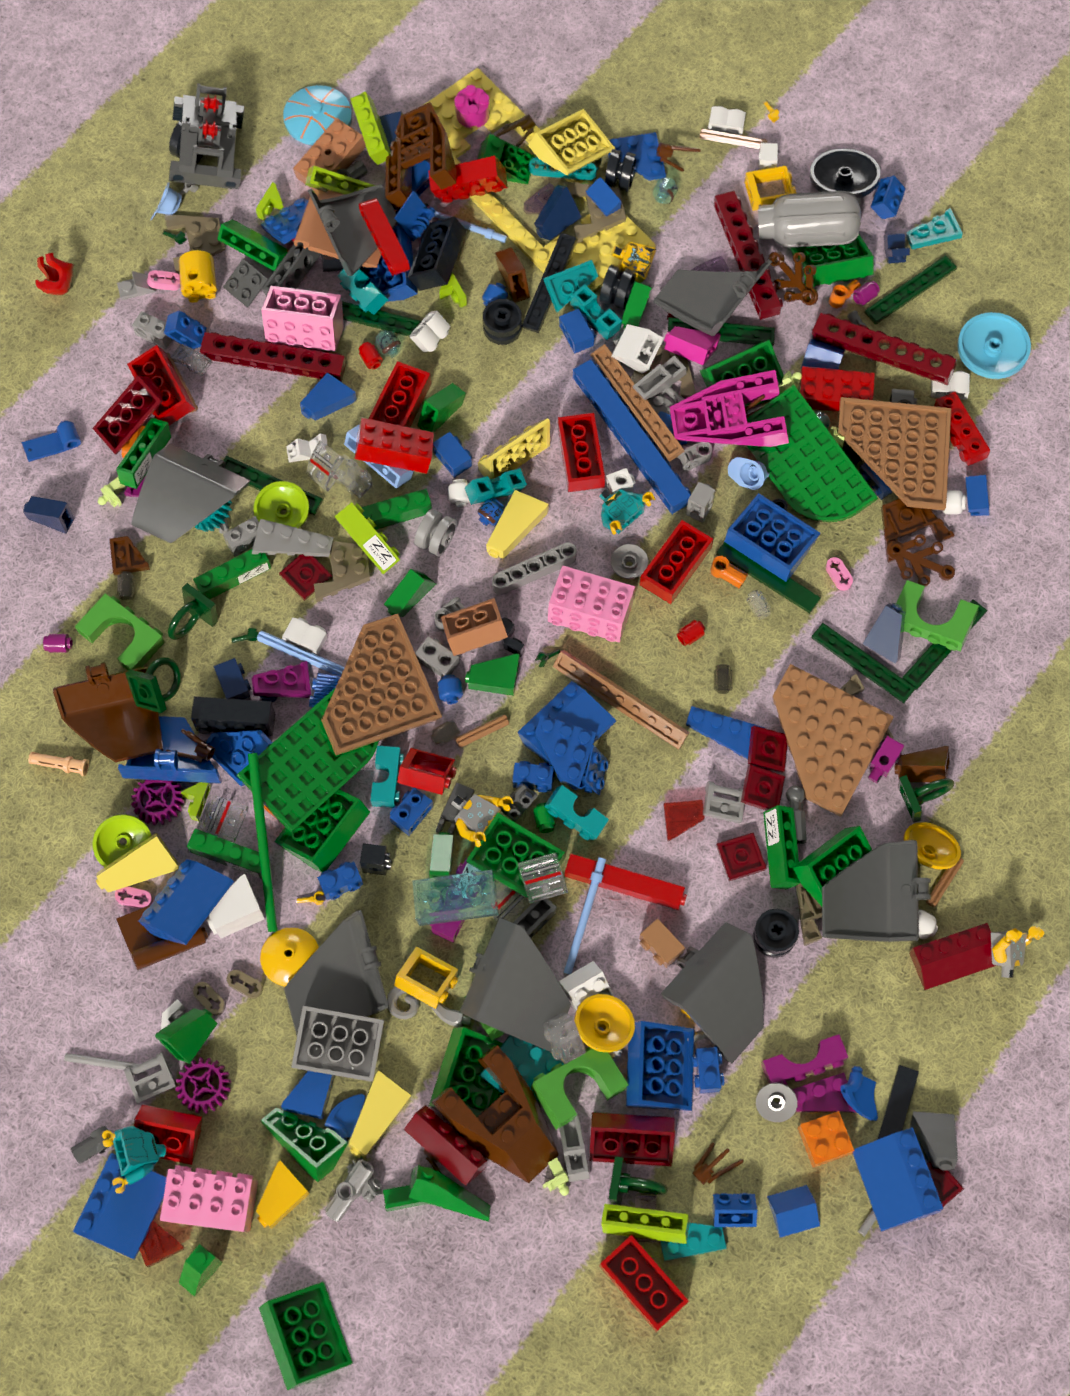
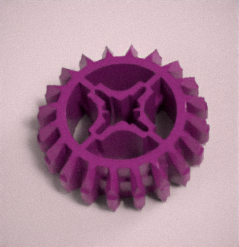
M144 780V783L138 782L140 788H133L135 794L131 795V799L134 801L131 803V806L135 808V815H139L138 818L140 820L145 819L146 824L152 821V824L156 826L159 820L161 825H164V819L171 822L170 816L178 817L176 810L182 811L180 805L184 804V799H182V791H180L182 787L180 784H177V781ZM163 786L158 790L152 789L154 787ZM172 791L173 798L170 805H168L166 799L169 796L168 793ZM145 794H147L149 796V800L146 802L147 805L143 808V798ZM153 796L158 799L161 798L162 802L154 800ZM156 809H163V811L154 812Z
M201 1057L199 1058V1064L192 1060V1067H189L187 1064L184 1065L187 1070L185 1073L179 1071L183 1078L176 1079V1082L181 1084L175 1087L177 1092H181L177 1095V1098L179 1100L183 1099L181 1104L183 1106L188 1105L187 1109L189 1111L195 1108L197 1114L200 1113L201 1108H203L205 1114L208 1113V1107L212 1111H216L214 1104L217 1103L222 1107L223 1104L220 1099L228 1100L224 1092H231V1089L226 1087L232 1083L230 1079H226L230 1074L229 1072H224L225 1066H219V1061L217 1060L212 1063V1059L207 1058L204 1063ZM200 1070H208L201 1077L194 1076ZM214 1073L219 1077L218 1089L212 1086ZM188 1082L195 1085L193 1098H190L188 1094ZM197 1082L206 1083L209 1088H201ZM205 1094L214 1095L209 1100L198 1101L199 1099H202V1097Z

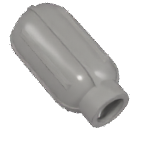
M847 191L787 194L777 198L773 204L759 205L758 208L759 239H774L777 244L783 247L848 244L857 238L860 231L861 209L858 198Z

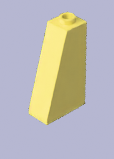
M515 490L486 544L488 554L493 558L500 557L504 559L547 515L549 504Z
M155 833L98 871L96 883L102 890L105 888L109 893L179 869V863L160 836Z
M380 1071L375 1075L348 1146L351 1148L349 1151L357 1158H360V1156L364 1159L411 1098L409 1093Z

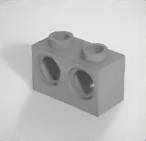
M143 311L140 312L132 324L135 335L163 349H167L173 340L164 334L166 322Z
M698 482L688 499L686 515L703 523L713 506L715 489L709 484Z
M256 516L223 534L224 540L234 557L254 546L259 526Z
M429 636L415 652L419 663L440 677L451 675L460 663L459 655L453 656L451 649L448 650L438 639H432ZM428 650L435 651V653L431 655L427 654L426 652ZM449 660L450 663L448 665L442 664V661Z

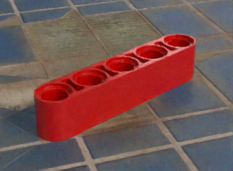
M377 198L359 203L360 213L391 275L394 276L410 270L408 259Z

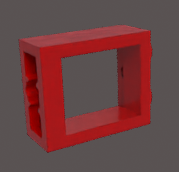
M410 748L400 765L397 783L443 795L445 789H449L451 780L455 778L457 768L454 767L455 759Z

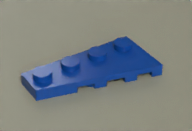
M691 706L686 726L727 747L739 756L748 759L751 727L758 725Z

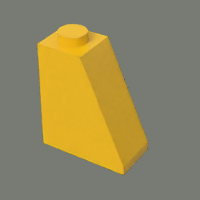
M281 1160L276 1164L256 1209V1212L260 1215L257 1217V1220L264 1227L268 1225L271 1229L310 1194Z

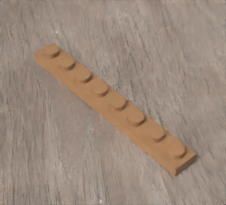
M604 344L590 355L595 363L598 364L601 371L609 379L610 383L629 406L667 460L670 462L685 452L649 402L644 400L633 389L635 383L617 359L611 357L612 353Z
M564 649L560 651L553 665L555 669L678 750L683 746L690 733L689 731Z

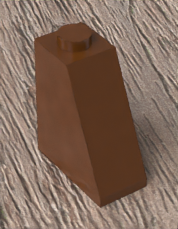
M508 248L495 252L497 266L512 301L516 303L529 299L530 294L525 268L513 249Z
M949 746L900 755L898 763H895V774H898V779L907 775L909 782H933L947 778L950 765Z

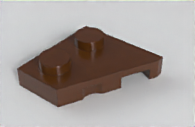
M128 536L109 539L114 575L150 570L149 564Z

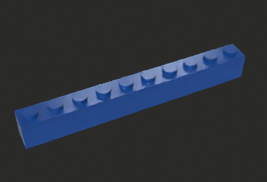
M590 359L574 368L573 379L670 513L674 514L686 507L691 496L688 487L683 486L680 476L672 471L669 461L667 459L664 460L661 456L659 447L653 445L650 435L642 430L639 420L631 415L629 406L623 404L620 394L612 389L609 379L607 377L604 378L598 364H594Z

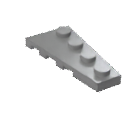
M260 519L252 554L268 553V555H276V553H284L291 556L304 554V556L329 557L333 537Z

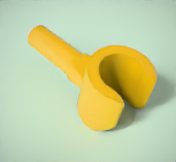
M767 101L764 102V105L770 112L768 118L773 123L779 119V110L773 109Z
M318 891L314 896L297 898V903L314 902L316 905H322L324 900L319 901L316 897L324 896V893Z

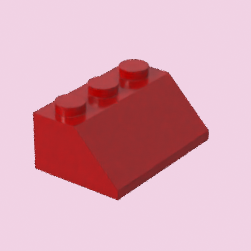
M142 1104L134 1118V1127L144 1132L152 1133L155 1144L165 1145L166 1155L159 1158L189 1165L193 1164L201 1133L202 1117Z

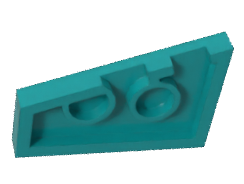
M950 208L945 211V214L933 217V220L927 224L923 223L908 231L906 238L913 250L960 239L963 233Z
M590 260L546 277L543 280L556 312H559L571 301L573 293L584 284L588 286L599 276L593 261Z
M695 1223L689 1224L687 1244L660 1241L664 1261L727 1249L722 1227Z

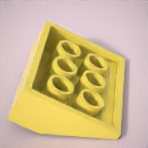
M584 109L540 130L534 135L528 145L540 160L566 175L610 153L612 149L615 150L612 143Z
M547 418L533 426L526 427L521 434L511 437L506 444L496 447L494 452L483 456L478 462L480 473L484 477L489 476L490 480L497 478L504 472L517 469L550 446V420Z

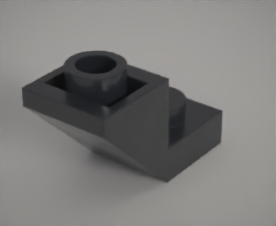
M503 617L502 621L508 636L501 640L503 647L513 654H520L521 657L524 653V644L517 638H511L515 631V624L510 619Z

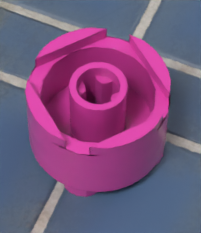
M468 85L458 92L455 97L457 121L467 128H471V126L481 127L488 121L490 114L489 96L484 90L474 85Z

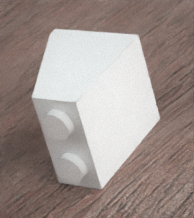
M245 874L241 875L227 890L209 914L210 918H207V922L213 934H218L221 939L265 919Z

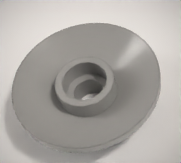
M633 544L618 547L611 556L613 571L625 579L640 577L648 566V557L645 551ZM631 562L633 565L627 566L626 563Z
M770 1083L762 1087L758 1092L756 1107L760 1115L766 1120L783 1122L794 1115L797 1109V1097L794 1091L787 1085ZM778 1097L781 1100L779 1102H775L773 1098Z

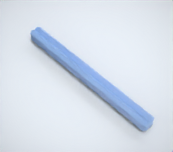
M260 631L257 635L259 642L302 661H307L309 664L331 674L341 676L343 672V666L269 633Z

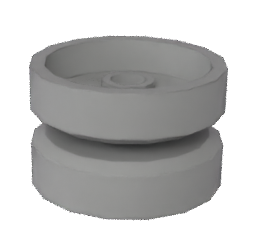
M435 509L429 510L417 529L414 544L422 549L429 547L430 553L440 557L455 534L457 520L449 516L443 518L442 513Z

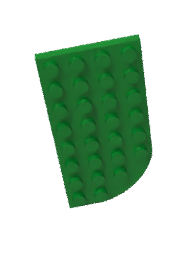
M792 385L747 418V423L784 416L789 443L772 447L746 446L757 461L765 465L767 472L770 473L769 477L791 508L800 515L819 522L843 521L855 516L878 499L795 385Z
M335 688L258 755L263 804L291 833L358 773L373 757L379 741L337 756L335 755L321 721ZM248 764L237 774V777L252 792Z

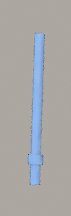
M435 210L434 217L443 220L453 216ZM458 219L465 229L484 235L487 239H495L503 243L507 240V236L495 232L494 229H486Z
M598 858L595 871L591 874L590 880L592 881L563 973L572 974L597 888L604 876L602 875L606 862L604 858Z

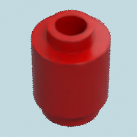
M365 342L359 347V355L368 369H377L381 366L383 358L374 344Z
M693 620L679 629L676 636L683 646L691 645L705 635V627L701 621Z

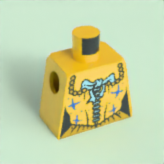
M628 242L623 249L615 246L611 256L619 259L617 266L621 267L622 273L626 269L636 271L635 281L642 283L646 280L656 248Z

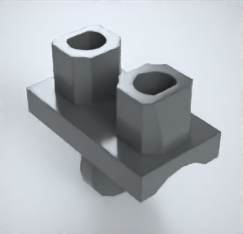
M521 783L515 792H512L510 795L513 800V804H507L510 806V811H505L501 807V812L516 822L536 799L538 794Z

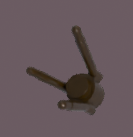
M527 114L521 119L504 126L503 131L497 133L496 137L504 135L520 126L523 131L527 130V132L515 145L519 147L534 132L533 127L536 124L530 114Z

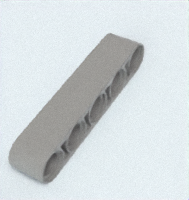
M569 542L561 544L496 573L492 579L493 591L499 595L506 594L561 569L562 565L568 566L573 564L576 560V546ZM570 552L572 555L566 556L564 553ZM548 560H555L556 562H554V563H548L547 561H548ZM532 567L539 568L537 571L531 570ZM518 574V575H521L522 577H521V578H514L513 576H515V575ZM503 582L505 585L498 586L497 583Z

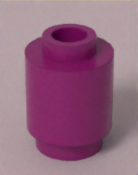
M867 281L853 291V299L857 304L863 306L878 296L880 288L875 281Z
M49 634L43 638L44 651H49V653H68L69 649L73 647V640L68 634Z

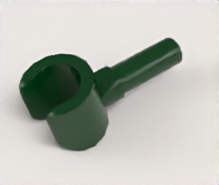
M163 231V235L174 239L179 245H182L187 240L182 231L177 235Z
M249 628L247 635L232 638V643L243 640L256 641L259 632L255 628Z
M560 649L547 654L540 652L535 661L541 660L539 667H544L548 659L560 653Z

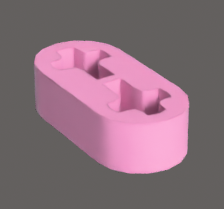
M153 270L148 274L147 284L155 289L175 291L181 286L180 275L175 272Z
M837 557L830 558L826 564V571L838 589L842 591L850 589L853 578L841 559ZM832 563H833L834 565H837V564H838V568H837L838 572L836 571L835 568H832V569L830 568L831 565H832ZM840 576H842L844 580H848L847 585H845V583H840Z
M127 886L115 892V899L124 906L141 909L153 903L151 894L145 890ZM127 891V894L129 896H132V898L125 897V899L122 900L121 896L119 895L124 894V892ZM146 895L148 902H144L143 904H141V902L136 899V897L143 898V896Z

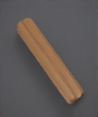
M501 715L456 737V744L459 748L466 746L507 726L509 720L506 715Z
M961 857L955 866L945 870L930 894L931 899L926 900L928 905L936 907L962 866L964 860Z

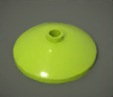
M286 481L274 482L264 487L257 495L253 508L254 516H256L259 522L260 519L300 528L308 517L309 501L304 491L296 484ZM282 510H287L286 514L284 515L280 513Z
M127 814L114 815L104 820L96 829L93 837V852L98 862L103 867H106L151 837L152 834L148 826L139 818ZM121 838H125L127 842L125 844H121L119 840Z

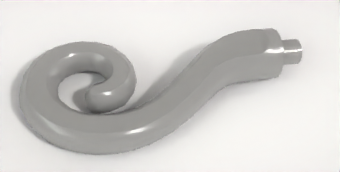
M394 987L387 996L389 1012L402 1020L412 1018L419 1010L417 998L410 995L406 996L405 1001L410 1004V1008L402 1011L397 1006V1000L399 996L406 992ZM442 1003L436 1009L431 1007L442 1021L451 1026L462 1027L463 1024H471L472 1018L464 1016L460 1011L449 1009Z

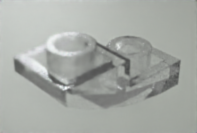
M180 344L171 355V359L174 362L182 364L189 371L203 375L212 364L211 359L183 344Z

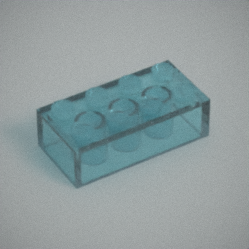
M492 870L412 880L415 919L419 926L499 915L496 882Z

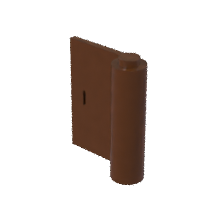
M150 905L116 918L137 971L206 943L205 939L208 938L204 927H199L187 945L153 936L138 922L143 912Z

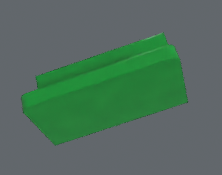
M410 1185L383 1190L386 1212L428 1203L408 1198Z

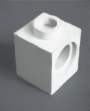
M760 143L759 170L777 167L778 144Z
M627 468L606 475V485L613 495L620 489L625 492L633 491L635 479L632 473L629 474ZM623 481L625 484H618L617 482Z

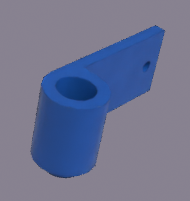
M62 421L57 426L56 433L21 443L28 462L78 447L81 444V440L74 423Z

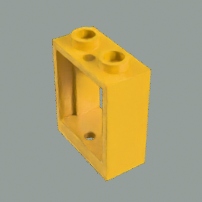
M787 166L751 171L745 174L744 183L752 211L758 210L759 205L773 204L782 195L796 194L795 186L792 187L791 172H788ZM782 180L785 194L760 198L756 184Z
M416 946L396 975L394 986L436 1009L440 1003L443 1004L449 995L448 990L450 988L454 989L459 979L456 977L458 969ZM419 963L446 977L437 992L410 978Z

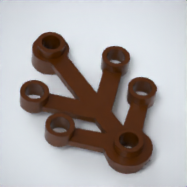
M781 252L770 253L768 257L772 261L770 265L779 266L790 279H776L774 283L777 290H780V288H798L801 293H795L794 291L786 292L784 294L785 301L802 300L808 306L814 305L818 300V293L813 288V275L816 274V267L814 265L805 266V285L802 275V263L805 261L804 253H795L793 256L795 272L784 261L785 257Z
M919 534L913 540L905 543L892 541L887 545L886 553L889 558L896 560L901 571V578L904 580H909L913 576L912 569L906 566L904 559L911 562L918 578V584L925 587L930 584L931 580L928 575L924 574L921 566L937 572L939 577L945 581L951 580L955 575V570L951 565L942 566L924 558L932 554H939L943 550V544L940 542H935L931 547L915 553L906 550L915 546H923L926 542L924 535ZM917 538L922 539V543H918ZM935 545L939 546V551L935 550ZM893 547H897L899 552H894ZM945 569H949L951 574H946ZM904 571H908L910 576H905ZM921 579H926L927 584L922 583Z

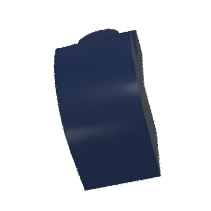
M905 233L884 235L887 263L906 262V256L910 255V248L905 246Z

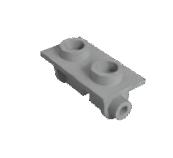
M362 1158L353 1160V1163L347 1166L348 1174H350L359 1160H363ZM373 1175L363 1187L361 1194L364 1200L371 1202L375 1199V1196L383 1194L381 1190L382 1185L379 1180L374 1178Z

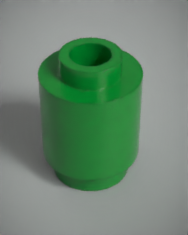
M546 803L537 804L536 808L533 809L536 828L539 829L540 833H549L555 830V818L544 807Z

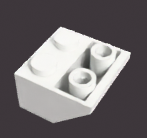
M627 324L611 357L643 374L650 368L664 338L649 329Z
M594 961L559 981L575 1012L581 1002L592 995L607 994L614 996L603 971Z

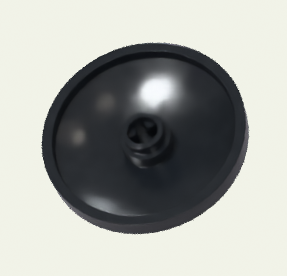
M834 149L819 155L813 161L810 169V180L819 192L847 191L854 194L857 198H862L877 188L881 171L876 160L864 152L854 149Z

